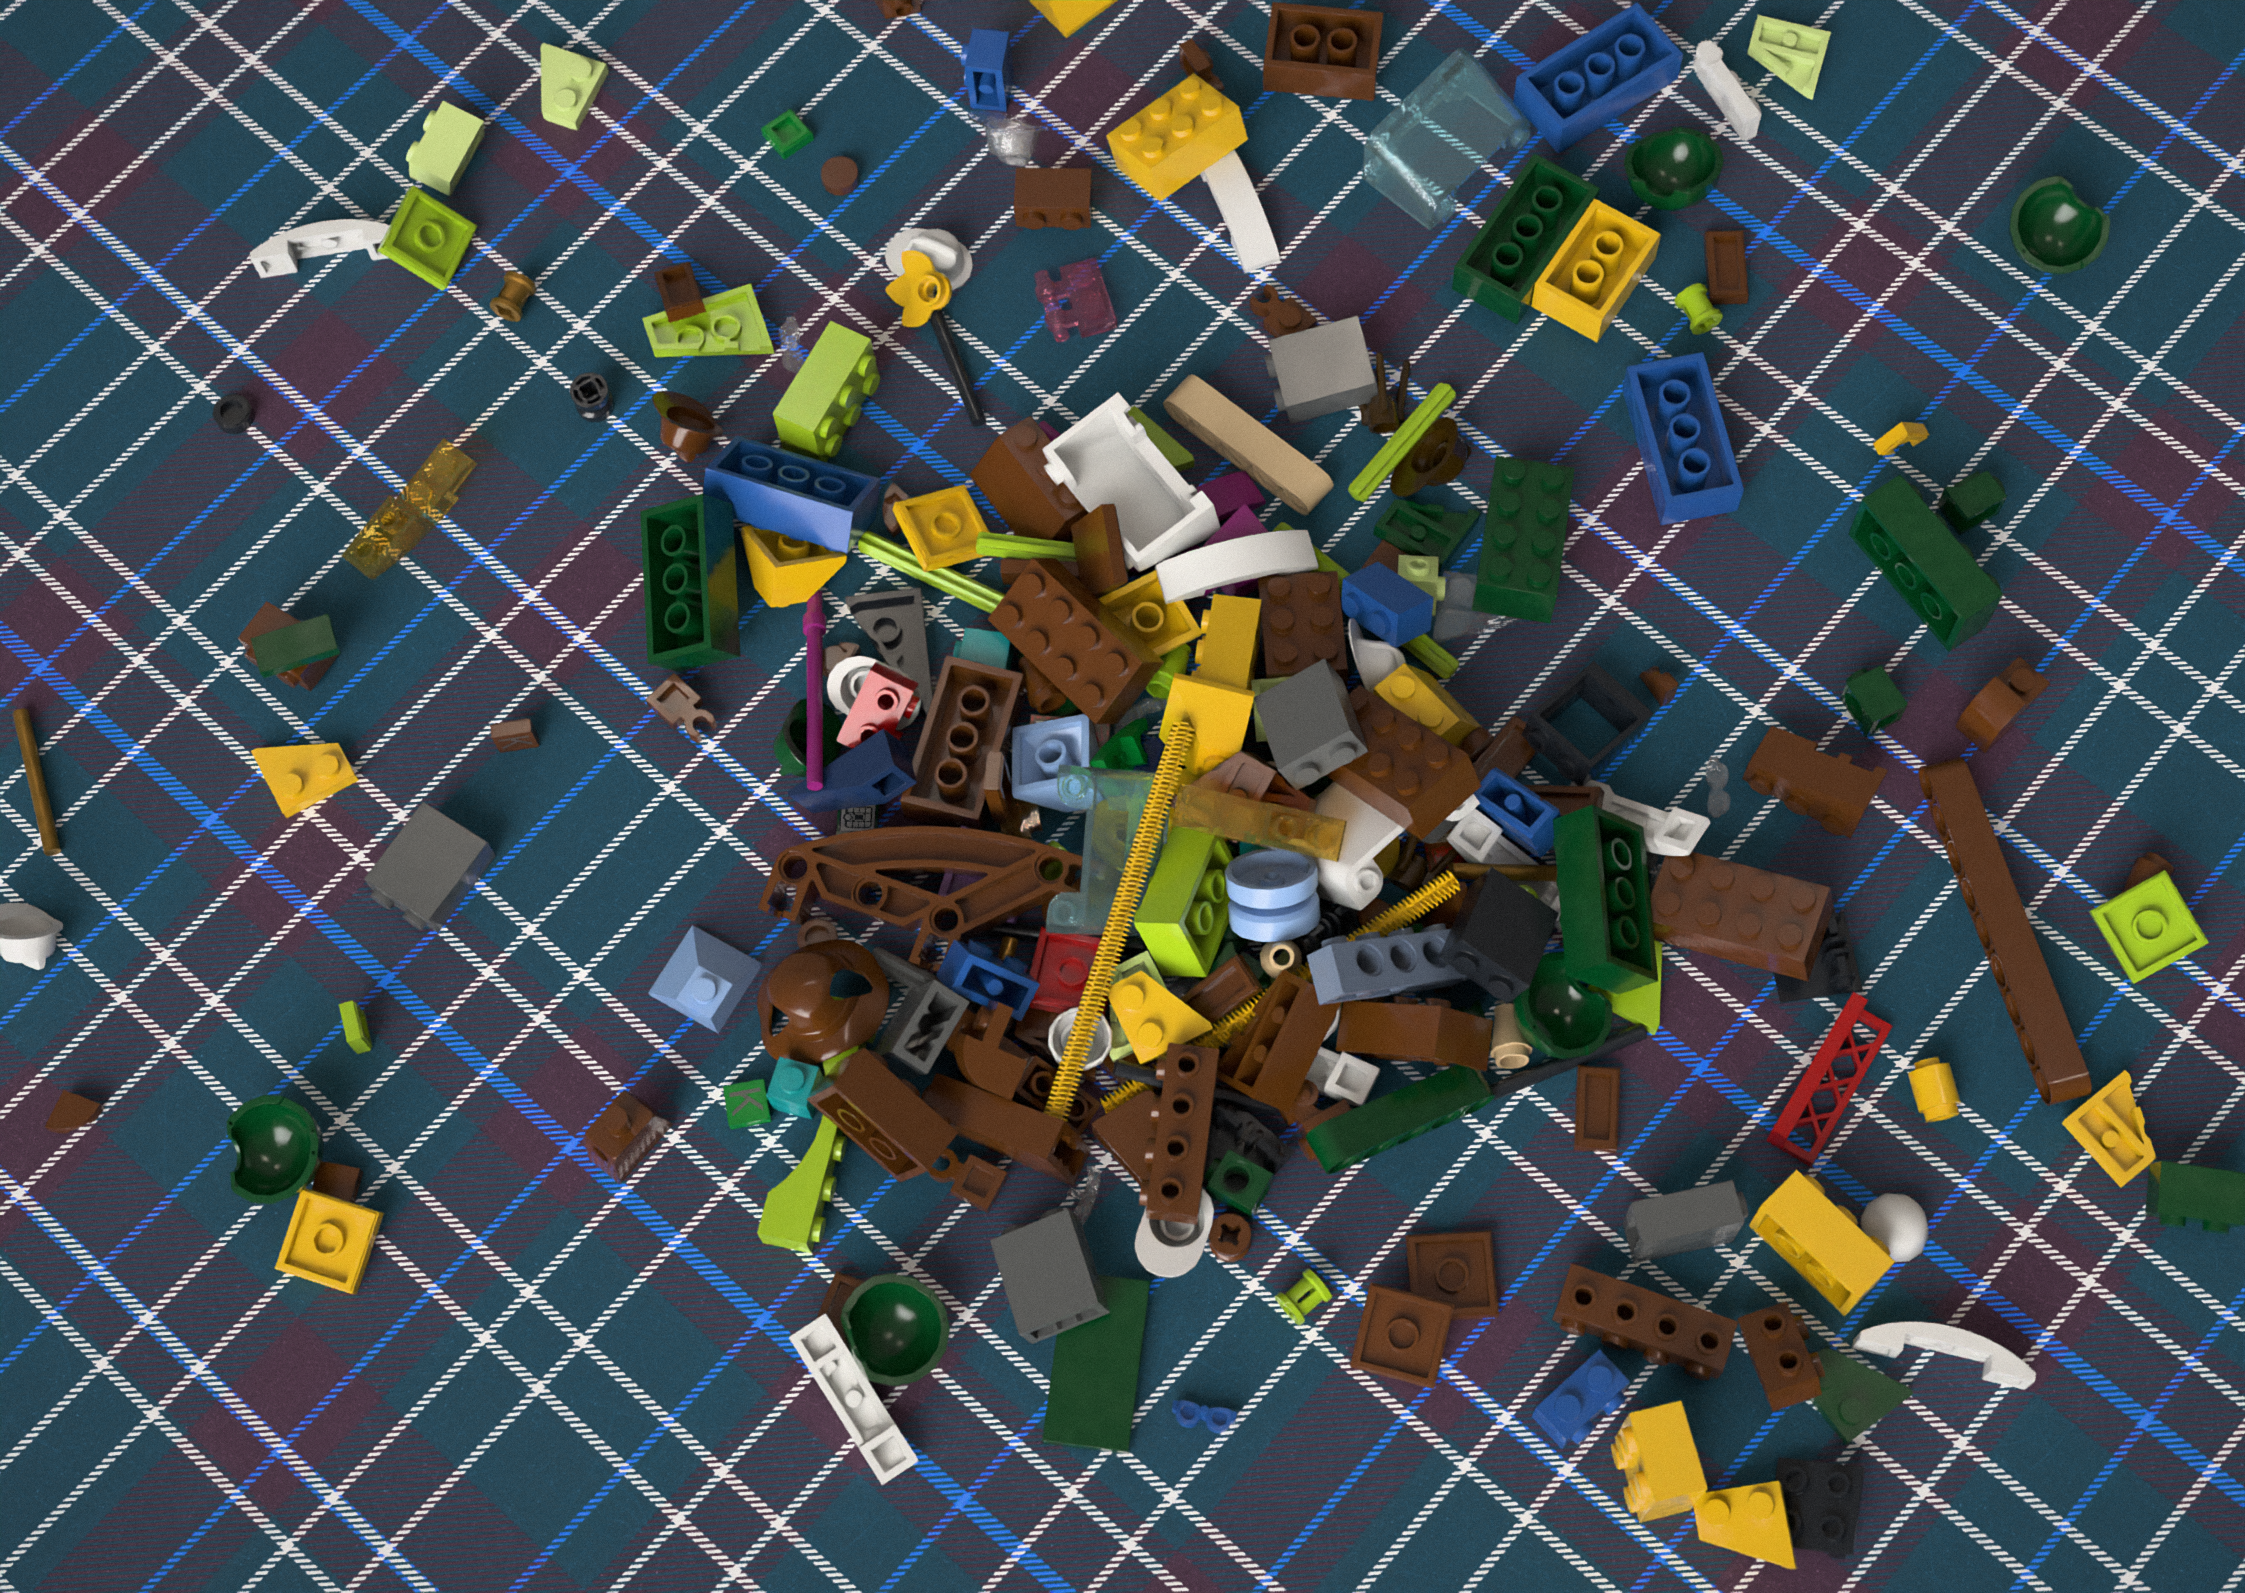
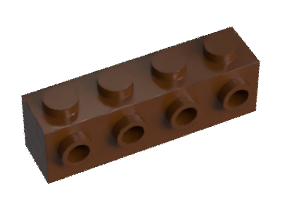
M1168 1043L1167 1055L1158 1056L1156 1080L1163 1081L1161 1097L1153 1096L1150 1121L1158 1122L1156 1138H1147L1145 1163L1152 1164L1150 1180L1142 1179L1139 1205L1146 1206V1217L1148 1219L1198 1225L1219 1063V1049Z
M1571 1263L1552 1321L1560 1323L1559 1328L1569 1334L1584 1336L1585 1332L1602 1338L1601 1343L1609 1348L1626 1351L1628 1347L1643 1353L1642 1357L1651 1363L1667 1366L1668 1362L1685 1367L1684 1372L1687 1375L1704 1381H1709L1710 1377L1718 1379L1723 1372L1738 1321Z

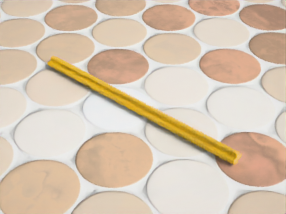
M1172 722L1169 736L1165 743L1166 746L1162 752L1161 760L1157 767L1158 770L1146 800L1147 804L1144 806L1142 818L1133 840L1134 843H1132V848L1125 864L1126 867L1117 888L1118 892L1115 894L1117 897L1114 898L1115 902L1112 903L1113 906L1104 927L1105 931L1096 952L1097 956H1095V961H1093L1094 966L1091 967L1092 971L1089 973L1091 976H1088L1089 981L1086 982L1088 986H1085L1084 989L1086 991H1083L1084 996L1081 997L1083 1001H1080L1078 1006L1080 1011L1076 1012L1078 1016H1075L1073 1021L1075 1026L1071 1027L1073 1031H1070L1068 1036L1070 1041L1066 1042L1068 1046H1065V1050L1067 1051L1063 1052L1065 1056H1062L1061 1059L1063 1061H1060L1062 1066L1058 1067L1060 1071H1057L1056 1074L1058 1076H1055L1057 1081L1053 1082L1055 1086L1051 1088L1053 1091H1050L1051 1096L1048 1097L1050 1101H1047L1046 1104L1048 1106L1045 1107L1046 1111L1043 1112L1064 1121H1068V1119L1063 1116H1069L1065 1111H1071L1066 1106L1073 1105L1068 1101H1074L1070 1096H1076L1071 1091L1078 1090L1073 1085L1079 1086L1075 1081H1081L1076 1076L1083 1075L1078 1070L1084 1071L1080 1065L1086 1066L1081 1060H1088L1083 1057V1055L1089 1056L1084 1051H1091L1086 1045H1093L1088 1042V1040L1094 1041L1089 1036H1096L1091 1030L1097 1031L1093 1025L1099 1026V1024L1094 1021L1101 1020L1096 1015L1102 1016L1098 1010L1104 1011L1099 1006L1106 1005L1101 1000L1107 1001L1103 995L1109 996L1104 991L1111 990L1106 987V985L1112 986L1107 981H1114L1109 975L1115 976L1111 970L1117 971V969L1112 966H1119L1114 961H1120L1116 956H1122V954L1117 951H1123L1119 946H1125L1121 941H1127L1122 936L1128 937V934L1124 933V931L1130 932L1125 927L1132 926L1127 923V921L1133 922L1129 916H1135L1130 912L1137 911L1132 908V906L1138 907L1133 902H1140L1135 896L1141 897V895L1137 894V891L1143 892L1138 887H1144L1140 882L1146 881L1141 878L1148 877L1143 872L1149 873L1145 867L1151 868L1146 863L1153 862L1148 857L1154 858V856L1150 855V852L1156 853L1151 848H1157L1153 843H1159V841L1154 839L1161 838L1156 833L1162 834L1158 828L1164 829L1159 823H1166L1161 818L1167 819L1162 814H1168L1169 812L1165 811L1164 808L1170 809L1166 804H1172L1167 799L1173 800L1169 794L1175 795L1170 790L1177 789L1172 784L1178 785V783L1174 782V779L1180 780L1175 775H1181L1177 770L1183 771L1178 766L1185 765L1180 760L1186 761L1182 755L1188 756L1183 751H1189L1185 746H1191L1186 743V741L1192 742L1188 736L1194 737L1189 732L1196 731L1186 722Z
M1446 870V875L1441 873L1442 878L1437 876L1438 881L1432 879L1433 884L1428 882L1429 887L1423 885L1425 889L1420 887V893L1415 891L1416 896L1411 893V898L1406 897L1407 901L1402 899V904L1397 902L1398 907L1393 905L1394 910L1388 908L1389 913L1384 911L1385 916L1379 914L1381 919L1376 916V922L1373 919L1371 920L1372 925L1368 922L1366 923L1367 927L1362 925L1363 931L1358 928L1359 934L1353 931L1354 936L1349 934L1350 939L1346 937L1347 942L1355 941V937L1370 932H1380L1381 937H1385V935L1389 937V932L1399 930L1398 927L1403 929V924L1408 926L1407 921L1412 923L1411 918L1416 920V915L1420 918V912L1425 915V910L1429 912V906L1434 909L1433 903L1438 906V901L1443 903L1442 897L1447 900L1446 894L1452 897L1451 892L1456 894L1455 889L1460 892V884L1454 875ZM1305 963L1306 968L1300 966L1302 972L1298 968L1296 969L1297 974L1292 972L1313 982L1308 963ZM1257 995L1258 1000L1253 997L1254 1003L1250 1000L1248 1001L1249 1006L1244 1003L1245 1009L1242 1006L1239 1007L1241 1012L1235 1009L1236 1015L1231 1012L1232 1018L1226 1015L1228 1020L1222 1018L1223 1024L1218 1020L1219 1026L1215 1023L1213 1024L1214 1031L1201 1036V1038H1197V1041L1193 1040V1043L1189 1042L1188 1045L1219 1049V1045L1224 1047V1043L1228 1044V1039L1236 1030L1243 1032L1256 1014H1254L1252 1009L1262 997ZM1131 1080V1084L1125 1081L1127 1087L1122 1083L1123 1089L1117 1087L1118 1093L1113 1089L1114 1095L1109 1092L1110 1098L1104 1095L1106 1101L1100 1098L1105 1112L1109 1113L1145 1090H1151L1154 1093V1089L1157 1091L1158 1087Z

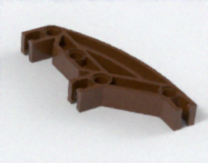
M940 826L868 829L833 835L786 848L775 860L758 909L768 915L780 919L783 917L794 924L802 926L808 920L819 891L821 897L832 905L910 932L920 928L909 962L917 967L931 971L933 964L928 963L927 959L937 939L948 942L946 956L954 939L968 945L969 939L1057 896L1098 910L1103 894L1090 890L1086 894L1072 888L1071 885L1074 882L1075 873L1078 870L1095 874V879L1108 882L1112 871L1106 864L1049 845L1007 834ZM799 861H806L807 871L804 876L799 879H793L791 875L793 866ZM1052 862H1062L1063 873L1056 880H1046L1044 874L1047 866ZM937 873L984 878L943 897L886 876ZM793 887L797 892L791 912L778 910L787 888ZM873 887H881L882 898L875 905H867V892ZM951 912L957 913V926L952 931L943 932L941 929L943 917ZM935 963L933 970L938 972L941 965Z

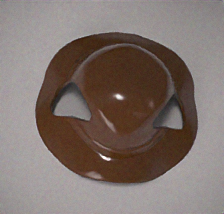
M836 939L809 944L794 951L779 962L765 976L757 996L761 1038L767 1052L777 1061L779 1057L814 1066L869 1040L876 1033L885 1018L890 997L888 980L875 957L868 949L856 942ZM845 969L864 976L870 982L873 989L871 993L862 996L834 1000L830 996V985L834 974ZM773 1005L785 1013L789 1019L788 1024L776 1036H773L771 1027Z

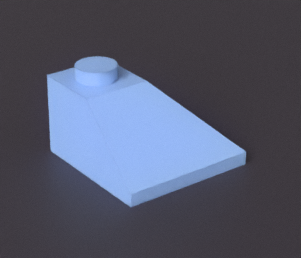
M1085 714L1013 728L1012 795L1014 798L1065 813L1092 808L1096 802L1104 798V793L1090 764V760L1099 751L1093 722Z
M692 925L648 993L655 999L712 1031L719 1033L762 964Z

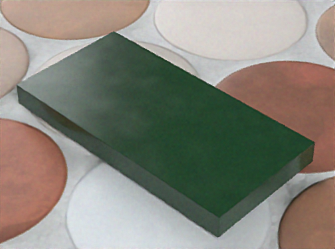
M1099 1275L1110 1313L1056 1335L1042 1443L1129 1454L1150 1281Z

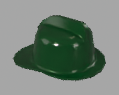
M807 698L799 700L793 706L783 723L782 729L774 739L773 750L776 758L782 765L779 770L781 776L791 773L798 777H807ZM823 703V768L836 759L843 745L836 741L842 724L836 713L825 703Z

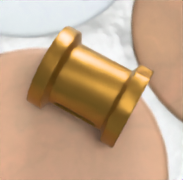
M508 271L504 276L505 284L498 297H494L491 300L490 308L501 318L518 322L523 316L522 308L527 298L534 295L537 288L535 283L527 276L515 271Z

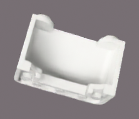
M1117 392L1042 449L1048 461L1044 465V469L1057 485L1063 482L1088 513L1101 504H1115L1126 569L1130 570L1134 567L1137 571L1141 572L1209 539L1221 527L1214 504L1202 490L1198 493L1192 484L1190 486L1148 438L1145 428L1141 423H1137L1132 416L1129 417L1128 411L1131 408Z
M1333 782L1315 798L1317 804L1311 840L1305 841L1281 837V845L1283 848L1304 852L1314 859L1318 875L1316 893L1320 898L1361 911L1376 898L1383 885V875L1373 858L1405 829ZM1472 794L1445 820H1461L1476 808L1480 802Z

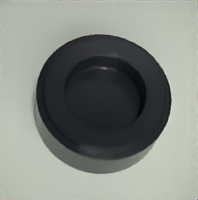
M230 394L222 397L215 404L213 418L223 432L239 434L246 431L252 425L254 410L245 397L238 394Z

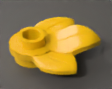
M909 250L901 253V261L906 274L891 282L885 291L895 303L904 307L902 326L920 327L928 322L934 310H940L948 304L952 295V286L946 275L936 272L929 256L919 251ZM935 285H937L936 297L933 294V289Z

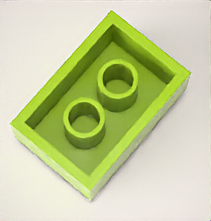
M829 322L772 413L783 450L827 462L829 457L833 458L836 456L842 445L843 434L848 426L852 427L856 424L861 414L862 403L867 395L872 396L875 393L880 382L876 357L870 338L835 322Z
M1173 827L1167 843L1162 847L1161 858L1156 870L1148 881V889L1141 906L1135 912V928L1140 933L1162 975L1207 977L1229 923L1228 903L1231 898H1229L1226 890L1225 870L1234 859L1218 828Z

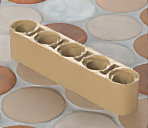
M1188 375L1163 402L1165 410L1176 422L1240 470L1246 471L1252 479L1302 515H1308L1334 486L1333 481L1323 469L1195 375Z

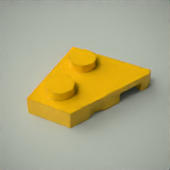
M339 743L256 748L251 751L286 818L359 781Z
M1780 1481L1706 1492L1694 1505L1698 1535L1701 1541L1768 1561L1790 1570L1797 1569Z

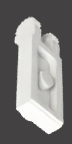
M1711 40L1701 41L1696 47L1697 57L1693 63L1694 72L1697 73V77L1741 140L1747 141L1755 137L1761 118V110L1755 99L1747 96L1741 87L1737 74L1732 70L1729 71L1723 63V51L1720 47H1717V44L1711 42Z

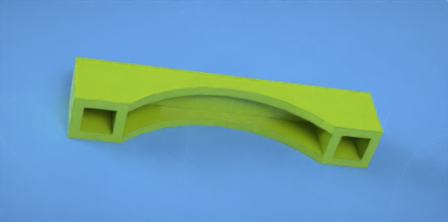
M831 996L834 1000H842V999H843V998H838V997ZM876 1033L859 1046L823 1061L825 1076L838 1061L862 1048L866 1049L867 1042H874ZM825 1115L822 1117L814 1142L803 1160L784 1181L767 1194L757 1231L761 1241L765 1244L812 1254L814 1243L822 1241L826 1227V1218L821 1217L825 1201H832L836 1189L837 1178L832 1176L836 1161L842 1162L847 1147V1137H843L844 1132Z

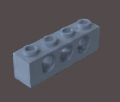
M1444 923L1421 929V933H1414L1412 927L1395 930L1388 934L1389 937H1381L1380 932H1370L1355 937V941L1347 942L1346 936H1337L1322 941L1321 949L1307 955L1319 1005L1447 988L1470 978L1457 972L1451 965L1439 958L1451 930L1446 929Z

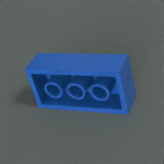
M1637 2L1518 75L1513 102L1559 154L1678 80L1683 53Z
M1695 353L1628 366L1622 391L1660 524L1666 525L1737 511L1744 488L1704 353Z
M735 436L705 468L703 494L731 503L733 519L749 523L757 529L772 530L788 535L789 538L796 541L815 543L824 546L832 552L848 553L876 518L881 479Z

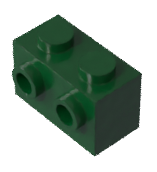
M2167 1161L2150 1164L2145 1215L2159 1217L2158 1224L2162 1226L2185 1228L2186 1222L2202 1224V1231L2229 1234V1228L2245 1225V1173Z

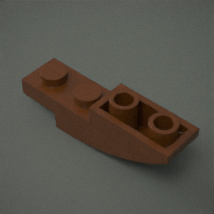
M967 1008L965 1009L943 1046L954 1055L955 1041L958 1033L966 1034L973 1038L977 1030L973 1029L976 1015ZM1003 1035L998 1048L1028 1061L1012 1099L1021 1105L1043 1113L1046 1111L1045 1107L1048 1106L1046 1104L1047 1101H1050L1048 1097L1051 1096L1050 1091H1053L1051 1088L1055 1086L1053 1082L1057 1081L1055 1080V1076H1058L1056 1074L1057 1070L1037 1055H1029ZM1073 1085L1078 1090L1071 1091L1076 1096H1070L1074 1101L1068 1102L1073 1105L1066 1106L1071 1111H1065L1069 1116L1063 1117L1068 1119L1065 1122L1080 1137L1101 1103L1079 1086Z

